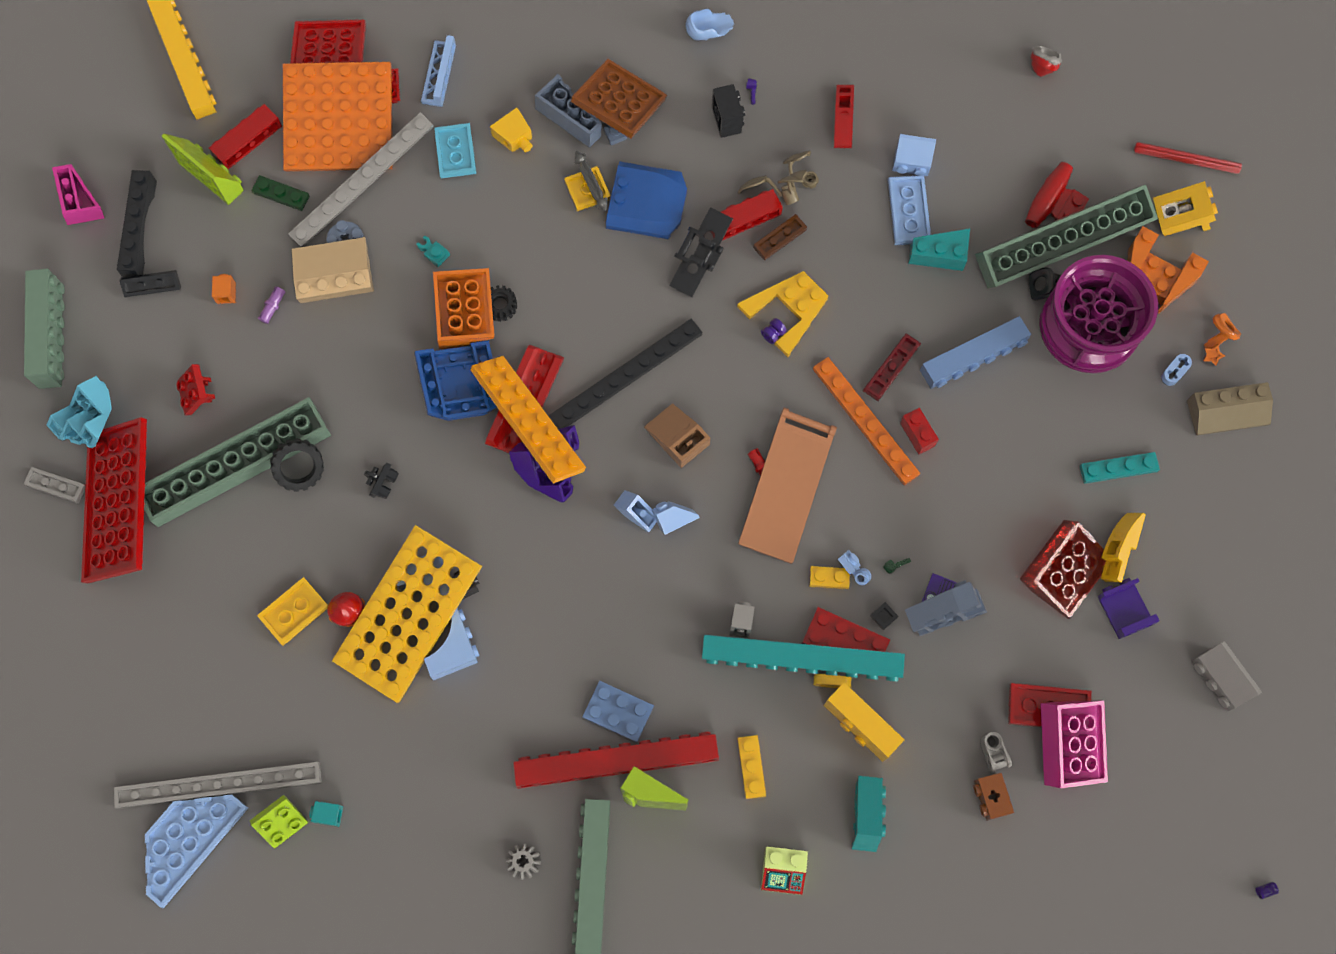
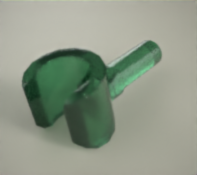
M907 558L896 564L889 560L883 568L887 573L891 574L900 566L910 563L911 560Z

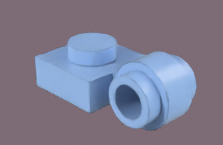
M850 550L838 558L849 575L853 574L857 584L866 585L871 580L870 571L866 568H859L861 566L859 559Z

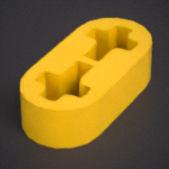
M815 674L813 685L839 688L843 683H846L851 688L852 678L840 675Z

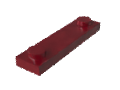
M905 333L865 386L863 392L879 401L920 347L921 343Z

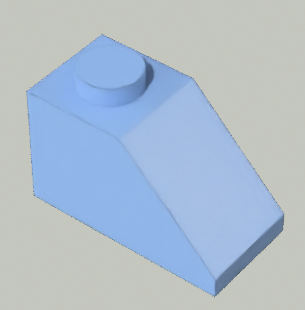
M624 490L614 504L626 518L647 532H650L657 522L652 509L637 494Z
M670 501L661 502L656 505V508L652 509L657 524L665 535L700 518L693 509Z

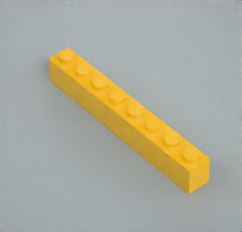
M147 0L196 120L216 113L214 107L217 104L213 94L209 95L208 91L211 88L207 80L204 81L202 78L205 76L201 66L197 65L199 59L196 53L191 51L194 47L190 38L186 39L185 35L188 33L184 24L179 22L182 21L179 11L174 10V7H177L175 1Z

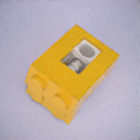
M1205 181L1153 197L1161 231L1164 236L1200 225L1203 231L1211 229L1209 223L1216 221L1215 214L1218 213L1216 204L1211 203L1210 200L1211 197H1214L1211 186L1207 187ZM1170 211H1176L1175 214L1171 216L1167 215Z

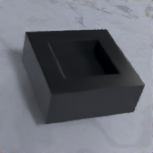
M886 602L870 615L882 630H885L899 617Z

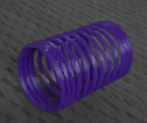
M1275 882L1267 883L1255 889L1260 899L1279 893Z

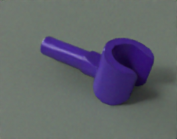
M748 79L746 89L751 90V104H756L757 81L754 79Z

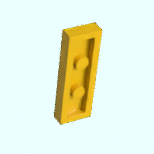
M758 735L738 737L746 799L766 797Z

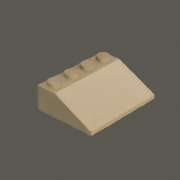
M365 237L292 249L296 299L300 303L374 292Z

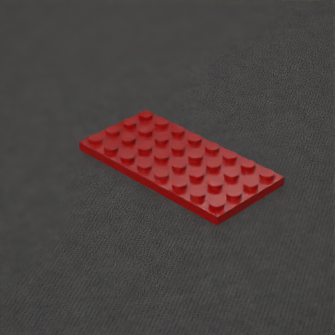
M140 417L103 429L96 446L93 448L87 447L82 583L88 584L142 570L147 419Z

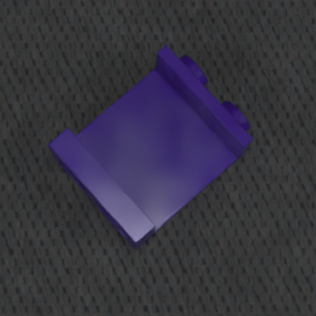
M1127 578L1122 583H1119L1120 586L1115 588L1113 585L1102 589L1103 593L1098 596L1118 639L1148 628L1160 621L1157 614L1151 616L1135 586L1140 582L1138 578L1132 581L1130 578Z

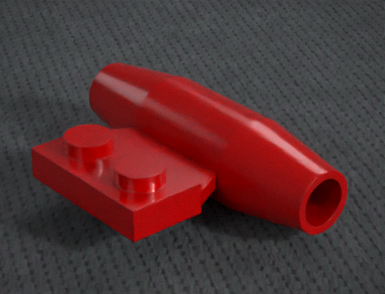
M1061 162L1046 178L1025 219V223L1028 226L1038 228L1050 213L1056 221L1084 209L1089 198L1075 189H1066L1073 171V167L1070 164Z

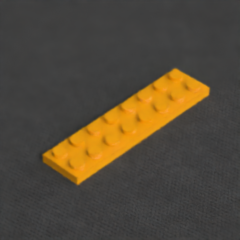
M504 356L472 365L470 371L552 483L585 471L586 466Z

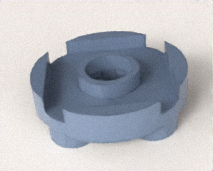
M340 220L329 230L326 241L327 243L343 241L342 238L348 236L350 240L363 238L364 235L360 227L355 223Z

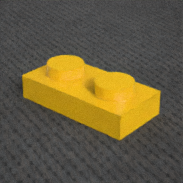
M810 567V587L849 589L850 575L845 568Z

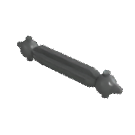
M575 151L574 163L576 165L579 164V169L591 194L597 200L596 208L607 211L608 198H603V192L589 164L585 161L586 154Z

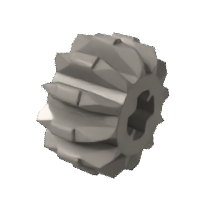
M524 843L522 851L518 845H515L517 853L515 854L513 851L508 852L509 855L513 856V859L508 858L506 862L513 865L508 866L507 870L515 869L512 874L513 877H516L520 872V880H524L525 873L528 878H532L530 870L538 873L539 870L534 867V864L541 865V861L534 860L540 856L539 852L532 854L535 847L531 846L527 851V844ZM523 856H526L525 859H529V863L525 864L522 868L521 864H518V861L521 860Z

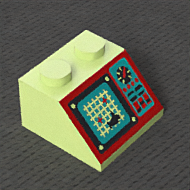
M766 846L761 890L802 895L806 877L808 851Z

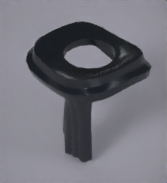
M1048 267L1031 272L1029 276L1031 299L1036 301L1048 298L1061 275L1054 273ZM1044 277L1047 281L1045 288L1040 291L1036 290V280Z

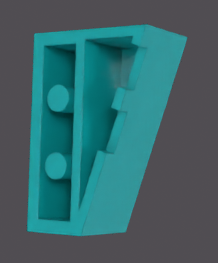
M970 229L913 238L908 264L963 271L968 258Z
M858 776L854 801L855 823H853L855 839L852 843V850L876 852L881 838L885 837L886 825L882 824V817L885 818L886 805H883V798L886 797V786H883V778Z

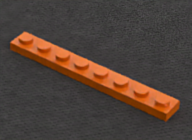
M827 357L813 367L814 372L902 484L905 486L920 475L918 469L831 359Z

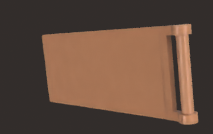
M783 407L738 542L739 545L787 563H793L837 429L836 426L825 425L790 412L788 408ZM787 418L827 433V438L785 423V420Z

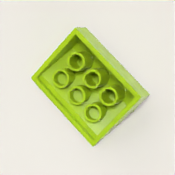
M168 134L161 136L177 162L228 205L244 191L241 186L242 181L236 175L231 176L229 170L223 164L218 165L216 159L208 153L206 155L199 144H193L187 139Z
M633 767L621 787L624 801L632 807L638 805L649 808L686 810L688 806V799L636 767Z

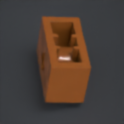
M1002 772L974 781L973 789L975 795L979 796L981 805H979L980 811L987 821L1014 813ZM995 795L996 799L989 800L988 796Z

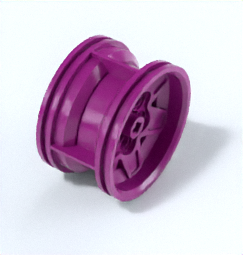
M1094 255L1080 259L1063 272L1042 307L1039 318L1042 340L1054 358L1073 370L1084 373H1102L1115 369L1132 355L1138 344L1145 339L1153 328L1158 314L1156 291L1144 272L1125 259L1110 255ZM1095 287L1096 289L1093 291L1091 289L1083 290L1082 288ZM1115 296L1118 297L1121 300V302H1115ZM1064 303H1066L1070 309L1064 311ZM1076 314L1081 315L1082 318H1078ZM1129 327L1127 335L1123 337L1120 329Z

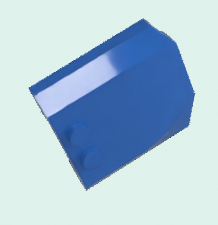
M619 162L607 213L606 229L669 239L672 232L681 224L687 195V187L682 172Z
M489 340L470 343V346L438 351H434L433 348L414 351L427 415L451 421L486 415L497 407L470 371L472 365L493 359Z

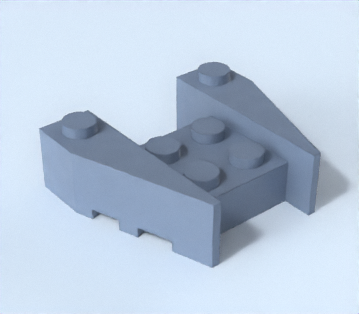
M964 580L956 583L955 588L907 608L905 612L913 632L918 631L919 636H922L942 627L951 626L960 620L963 622L985 614L987 610L977 588L974 589L971 582L967 583Z

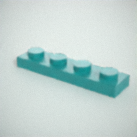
M1155 452L1082 463L1079 466L1084 484L1155 473L1160 470Z

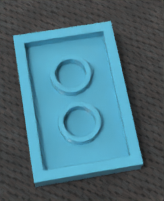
M470 123L435 127L441 179L477 174Z

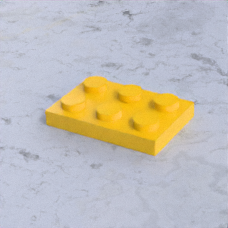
M303 577L257 616L279 643L284 646L326 611L328 604Z

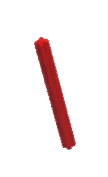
M1137 142L1134 147L1135 153L1239 174L1242 169L1241 163L1140 142Z

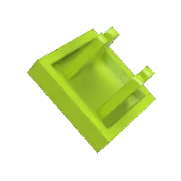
M282 795L249 820L251 826L274 849L308 823L305 816L285 795Z

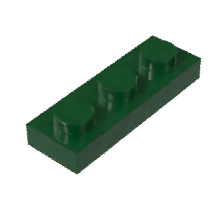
M260 175L252 188L253 194L303 211L310 197L309 193Z

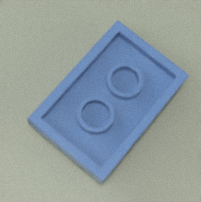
M599 681L583 718L637 743L654 705Z

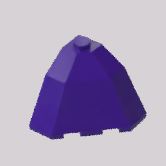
M575 425L558 429L574 451L578 450L579 439ZM523 442L517 444L509 452L514 470L528 486L560 503L565 502L573 493L571 477L552 483Z

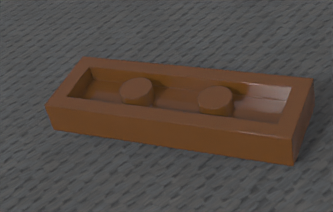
M795 214L756 242L753 248L765 261L805 232L807 226Z

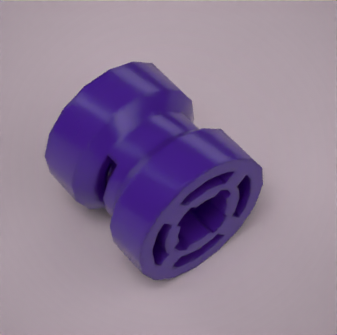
M777 318L772 319L768 327L765 326L761 330L762 336L771 344H774L779 336L787 332L784 324Z

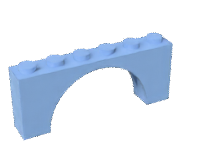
M437 557L434 560V566L440 568L443 565V559ZM410 564L407 568V572L410 575L416 572L415 564ZM431 574L424 576L423 581L426 585H430L433 581ZM399 581L397 586L400 590H404L406 583ZM443 584L440 587V593L447 595L449 586ZM458 607L452 616L451 629L446 641L434 654L424 658L430 677L433 680L478 663L476 657L480 656L476 645H471L470 639L473 638L469 627L465 628L463 621L466 618L463 610H458Z

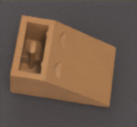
M673 403L644 426L648 433L680 468H683L710 445L709 435Z

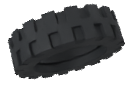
M298 438L293 441L289 439L286 443L279 444L278 449L273 451V456L270 459L271 472L278 485L283 486L286 490L290 491L291 489L294 492H299V490L303 489L305 491L308 490V487L315 486L316 481L321 479V474L324 471V461L320 451L309 441H302ZM293 451L308 453L313 459L312 471L301 479L286 477L281 471V461L285 455Z

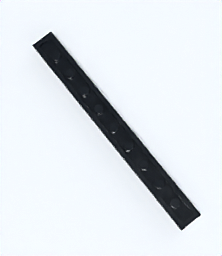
M691 318L548 415L557 429L570 426L702 335V331Z

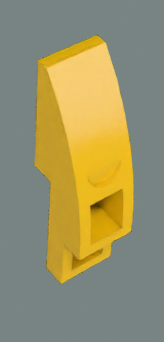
M1126 513L1113 529L1101 557L1106 561L1101 576L1103 581L1122 583L1130 551L1137 548L1146 514Z

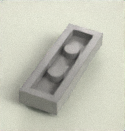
M31 467L23 483L26 487L78 504L85 492V485L34 467Z

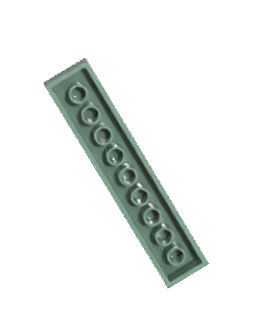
M1142 185L978 252L975 256L987 288H993L1155 221L1158 217L1147 186Z
M308 397L146 482L144 509L150 521L157 527H160L271 467L270 459L273 456L272 453L278 449L279 444H284L289 439L293 441L298 438L302 441L307 440L315 445L332 435L315 404ZM301 451L290 452L289 454L285 455L282 461L298 454Z

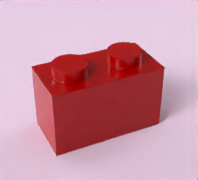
M920 407L903 415L900 425L918 455L936 446L939 439Z

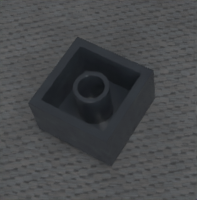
M734 84L713 89L712 110L721 138L742 133V126H744L743 117L745 116L744 106H740V93L738 90H735Z

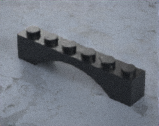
M131 171L117 263V271L122 277L143 275L145 220L151 201L155 197L157 184L150 171Z

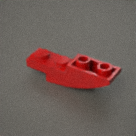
M854 85L836 86L834 148H852Z

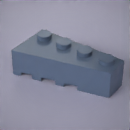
M557 74L535 95V109L590 148L601 137L602 123L596 117L571 102L574 94L571 88L562 81L560 75Z

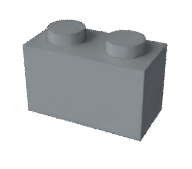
M735 603L730 635L749 638L755 609L750 603Z

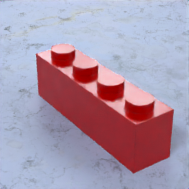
M263 104L261 107L256 108L247 118L242 119L233 129L228 130L223 137L213 142L209 150L213 157L229 170L279 130L282 125L278 117Z
M774 190L762 191L758 196L746 198L742 203L730 205L721 211V213L733 218L723 240L781 216L783 206ZM710 231L713 237L715 238V233Z

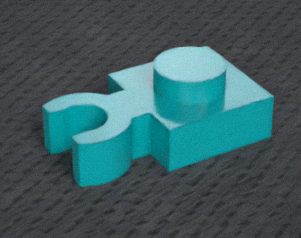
M424 236L423 239L427 243L425 245L417 243V247L420 251H426L424 256L439 267L450 256V252L437 241L431 244L430 239Z

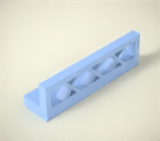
M447 35L445 42L434 41L421 99L422 104L443 107L456 48L454 36ZM438 47H444L442 55L437 52ZM441 61L439 69L436 70L434 64ZM437 76L436 84L433 86L430 81ZM434 91V100L427 99V95Z

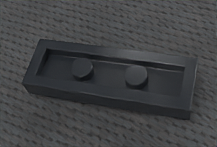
M177 270L122 277L119 280L124 297L181 289Z

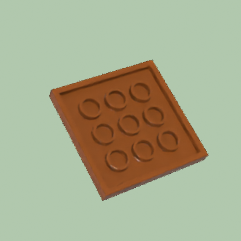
M607 59L572 96L571 102L632 139L666 100L667 94Z

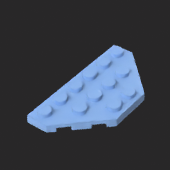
M232 794L173 801L145 834L147 856H145V870L147 873L146 895L159 907L164 908L246 812L248 807Z

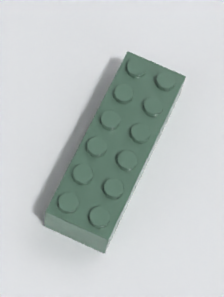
M49 269L25 271L24 376L39 389L62 387V380H64V371L62 369V362H64V354L62 352L64 336L62 328H64L65 323L62 311H64L65 305L62 300V294H64L65 288L63 283Z

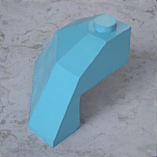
M95 376L77 385L70 405L50 415L47 427L60 440L69 439L71 443L79 445L84 443L87 447H95L112 410L109 390L106 384Z

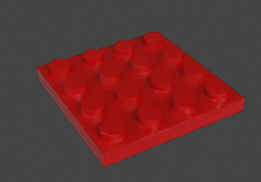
M365 20L295 21L290 64L363 62Z

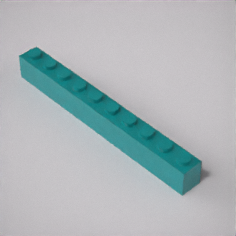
M704 635L702 659H706V663L718 664V660L726 661V665L738 666V662L746 663V667L758 668V664L766 665V669L778 670V666L786 667V671L798 672V668L806 669V673L818 674V670L826 671V675L838 676V672H844L846 677L858 678V674H865L866 679L878 680V676H886L887 681L898 682V678H903L905 654Z

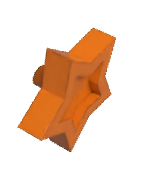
M1218 344L1213 348H1204L1206 356L1203 362L1211 361L1217 366L1218 360L1225 357L1220 352Z

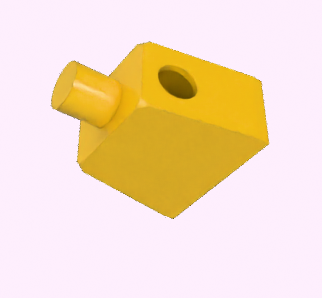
M517 107L490 126L492 136L511 152L516 151L518 148L528 152L533 147L529 142L532 139L531 129Z

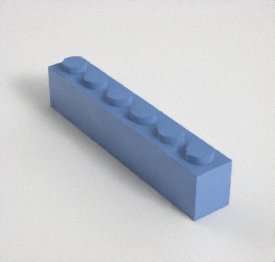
M1019 316L923 363L920 372L931 389L936 386L940 388L952 378L957 380L964 375L963 373L967 371L973 372L981 364H989L997 356H1005L1013 348L1025 346L1031 333Z

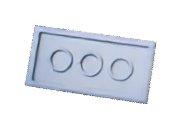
M924 175L888 177L894 245H910L915 237L931 235Z

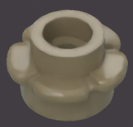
M808 171L804 176L802 185L805 188H815L819 183L817 174L813 171Z

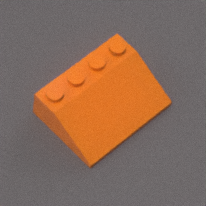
M489 268L433 272L439 349L459 348L470 345V343L495 338Z

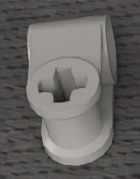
M996 732L983 735L980 745L990 772L995 773L997 769L1012 767L1010 756L1006 751L1001 735ZM989 736L995 740L994 747H990L987 743Z

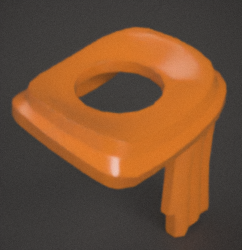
M1225 313L1216 314L1213 317V323L1220 330V333L1210 338L1204 346L1206 348H1213L1228 339L1238 340L1241 333Z

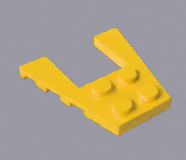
M804 271L737 304V307L751 319L777 297L800 320L775 342V345L787 357L790 356L805 331H807L829 298Z

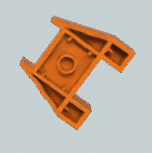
M1142 226L1128 249L1127 261L1142 270L1151 281L1156 291L1158 303L1161 304L1158 309L1159 314L1196 283L1209 261L1192 252L1182 268H1177L1149 253L1159 234Z

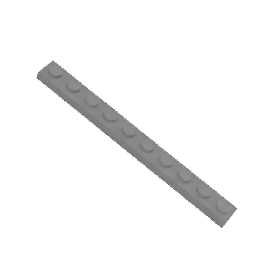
M420 112L288 235L300 247H304L433 128V124Z
M311 762L114 787V808L321 783L320 762Z

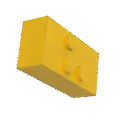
M843 683L823 705L841 722L839 725L846 732L851 731L856 736L854 739L862 747L865 745L882 762L905 740L846 683Z

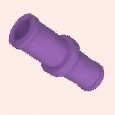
M275 286L269 299L264 302L265 306L257 319L265 324H269L275 310L279 309L278 305L286 291Z

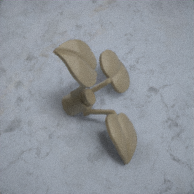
M811 150L794 154L783 161V164L788 163L790 175L777 181L778 184L787 182L786 185L781 187L782 191L765 175L747 181L741 186L738 194L744 189L768 182L776 190L779 197L783 196L786 205L799 201L794 182L803 183L807 170L793 173L792 165L795 161L810 156Z

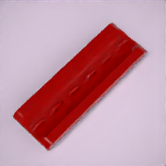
M529 345L516 373L543 408L564 357ZM499 410L485 444L509 453L522 440Z

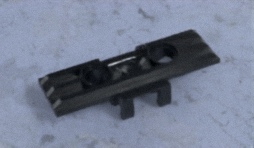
M710 207L699 230L692 227L688 228L689 232L679 252L674 255V257L682 262L669 285L670 287L693 297L706 270L712 272L724 248L720 244L733 218ZM709 231L715 233V238L712 241L705 239V234ZM696 235L699 237V245L695 253L686 258L684 256ZM691 264L698 266V270L694 274L688 272V267Z

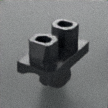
M386 462L379 476L377 475L379 470L377 467H373L371 472L365 471L364 475L368 478L367 485L371 486L373 481H376L369 496L373 498L378 496L384 499L388 497L391 489L382 485L384 479L394 483L399 475L397 471L390 468L391 464Z

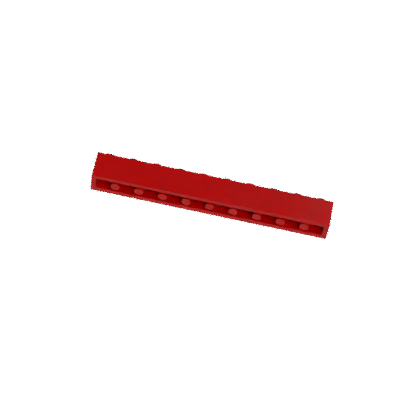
M702 732L697 737H691L690 734L679 736V739L671 740V737L660 738L659 742L651 743V740L639 741V745L621 743L617 748H611L610 745L600 746L599 750L591 751L590 748L579 749V753L573 754L570 751H562L558 753V756L541 754L538 755L537 759H530L529 756L520 757L518 761L514 762L516 787L520 789L629 774L633 767L641 771H650L719 761L716 734Z

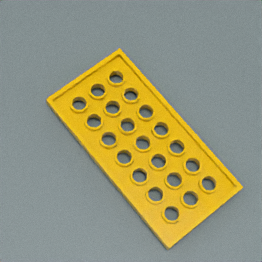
M415 525L332 662L391 700L399 703L423 665L424 658L428 657L481 570L482 565ZM420 547H425L427 550V554L423 558L418 556V549ZM437 557L443 559V565L440 568L434 566V560ZM410 564H415L417 568L413 575L407 572ZM454 567H457L460 571L457 578H452L450 575V571ZM426 574H431L433 577L430 585H426L423 581ZM399 581L406 583V588L402 592H399L397 589ZM443 584L449 586L447 595L440 593V587ZM416 591L422 593V599L419 602H415L413 599V594ZM389 598H394L396 602L392 609H389L386 605ZM436 601L439 604V609L433 613L430 611L429 606L431 602ZM406 608H410L412 611V616L409 619L403 617V611ZM379 615L385 617V623L382 626L376 623V618ZM422 618L428 620V627L424 630L419 627V621ZM395 625L401 627L402 631L399 636H394L392 633ZM370 631L375 636L372 643L366 641V634ZM412 635H415L418 639V643L414 647L410 646L408 642ZM385 642L391 645L389 653L382 651V645ZM358 649L364 651V657L361 660L355 657V652ZM402 652L407 655V661L404 664L398 661V656ZM374 659H378L381 664L380 668L376 671L371 666ZM392 669L397 673L394 681L388 679V672Z

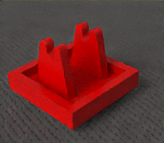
M192 364L178 379L176 384L177 390L180 393V405L184 410V415H192L203 403H211L212 399H215L214 394H206L204 386L211 382V378L202 377L199 364Z

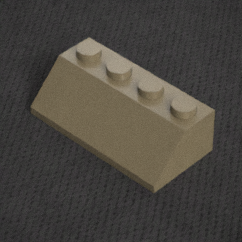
M1268 382L1197 392L1187 400L1196 436L1271 424L1273 398Z

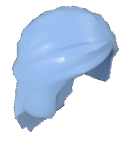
M710 9L694 11L687 17L685 28L692 39L700 41L726 35L733 28L734 23L731 16L725 14V12L712 13Z

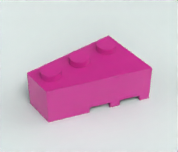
M68 164L52 167L61 210L66 224L72 225L104 219L101 207L86 188L73 166Z

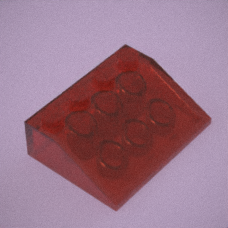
M1063 520L1021 576L1020 580L1035 595L1067 619H1070L1102 576L1106 562L1101 558L1104 549L1078 521Z

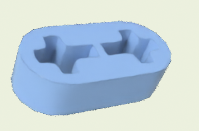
M1179 354L1162 373L1161 379L1163 383L1168 386L1175 385L1191 367V358L1186 354ZM1182 360L1185 362L1181 368L1177 367ZM1174 371L1176 374L1172 379H1169V375Z

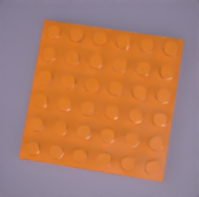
M391 62L283 64L284 171L358 170L392 139Z

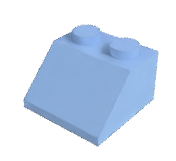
M900 134L894 154L892 171L900 174L910 173L916 176H928L936 139Z

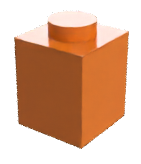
M220 274L219 276H212V298L217 304L236 302V282L231 275Z

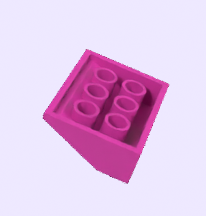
M1104 701L1041 703L1044 785L1067 788L1108 782Z

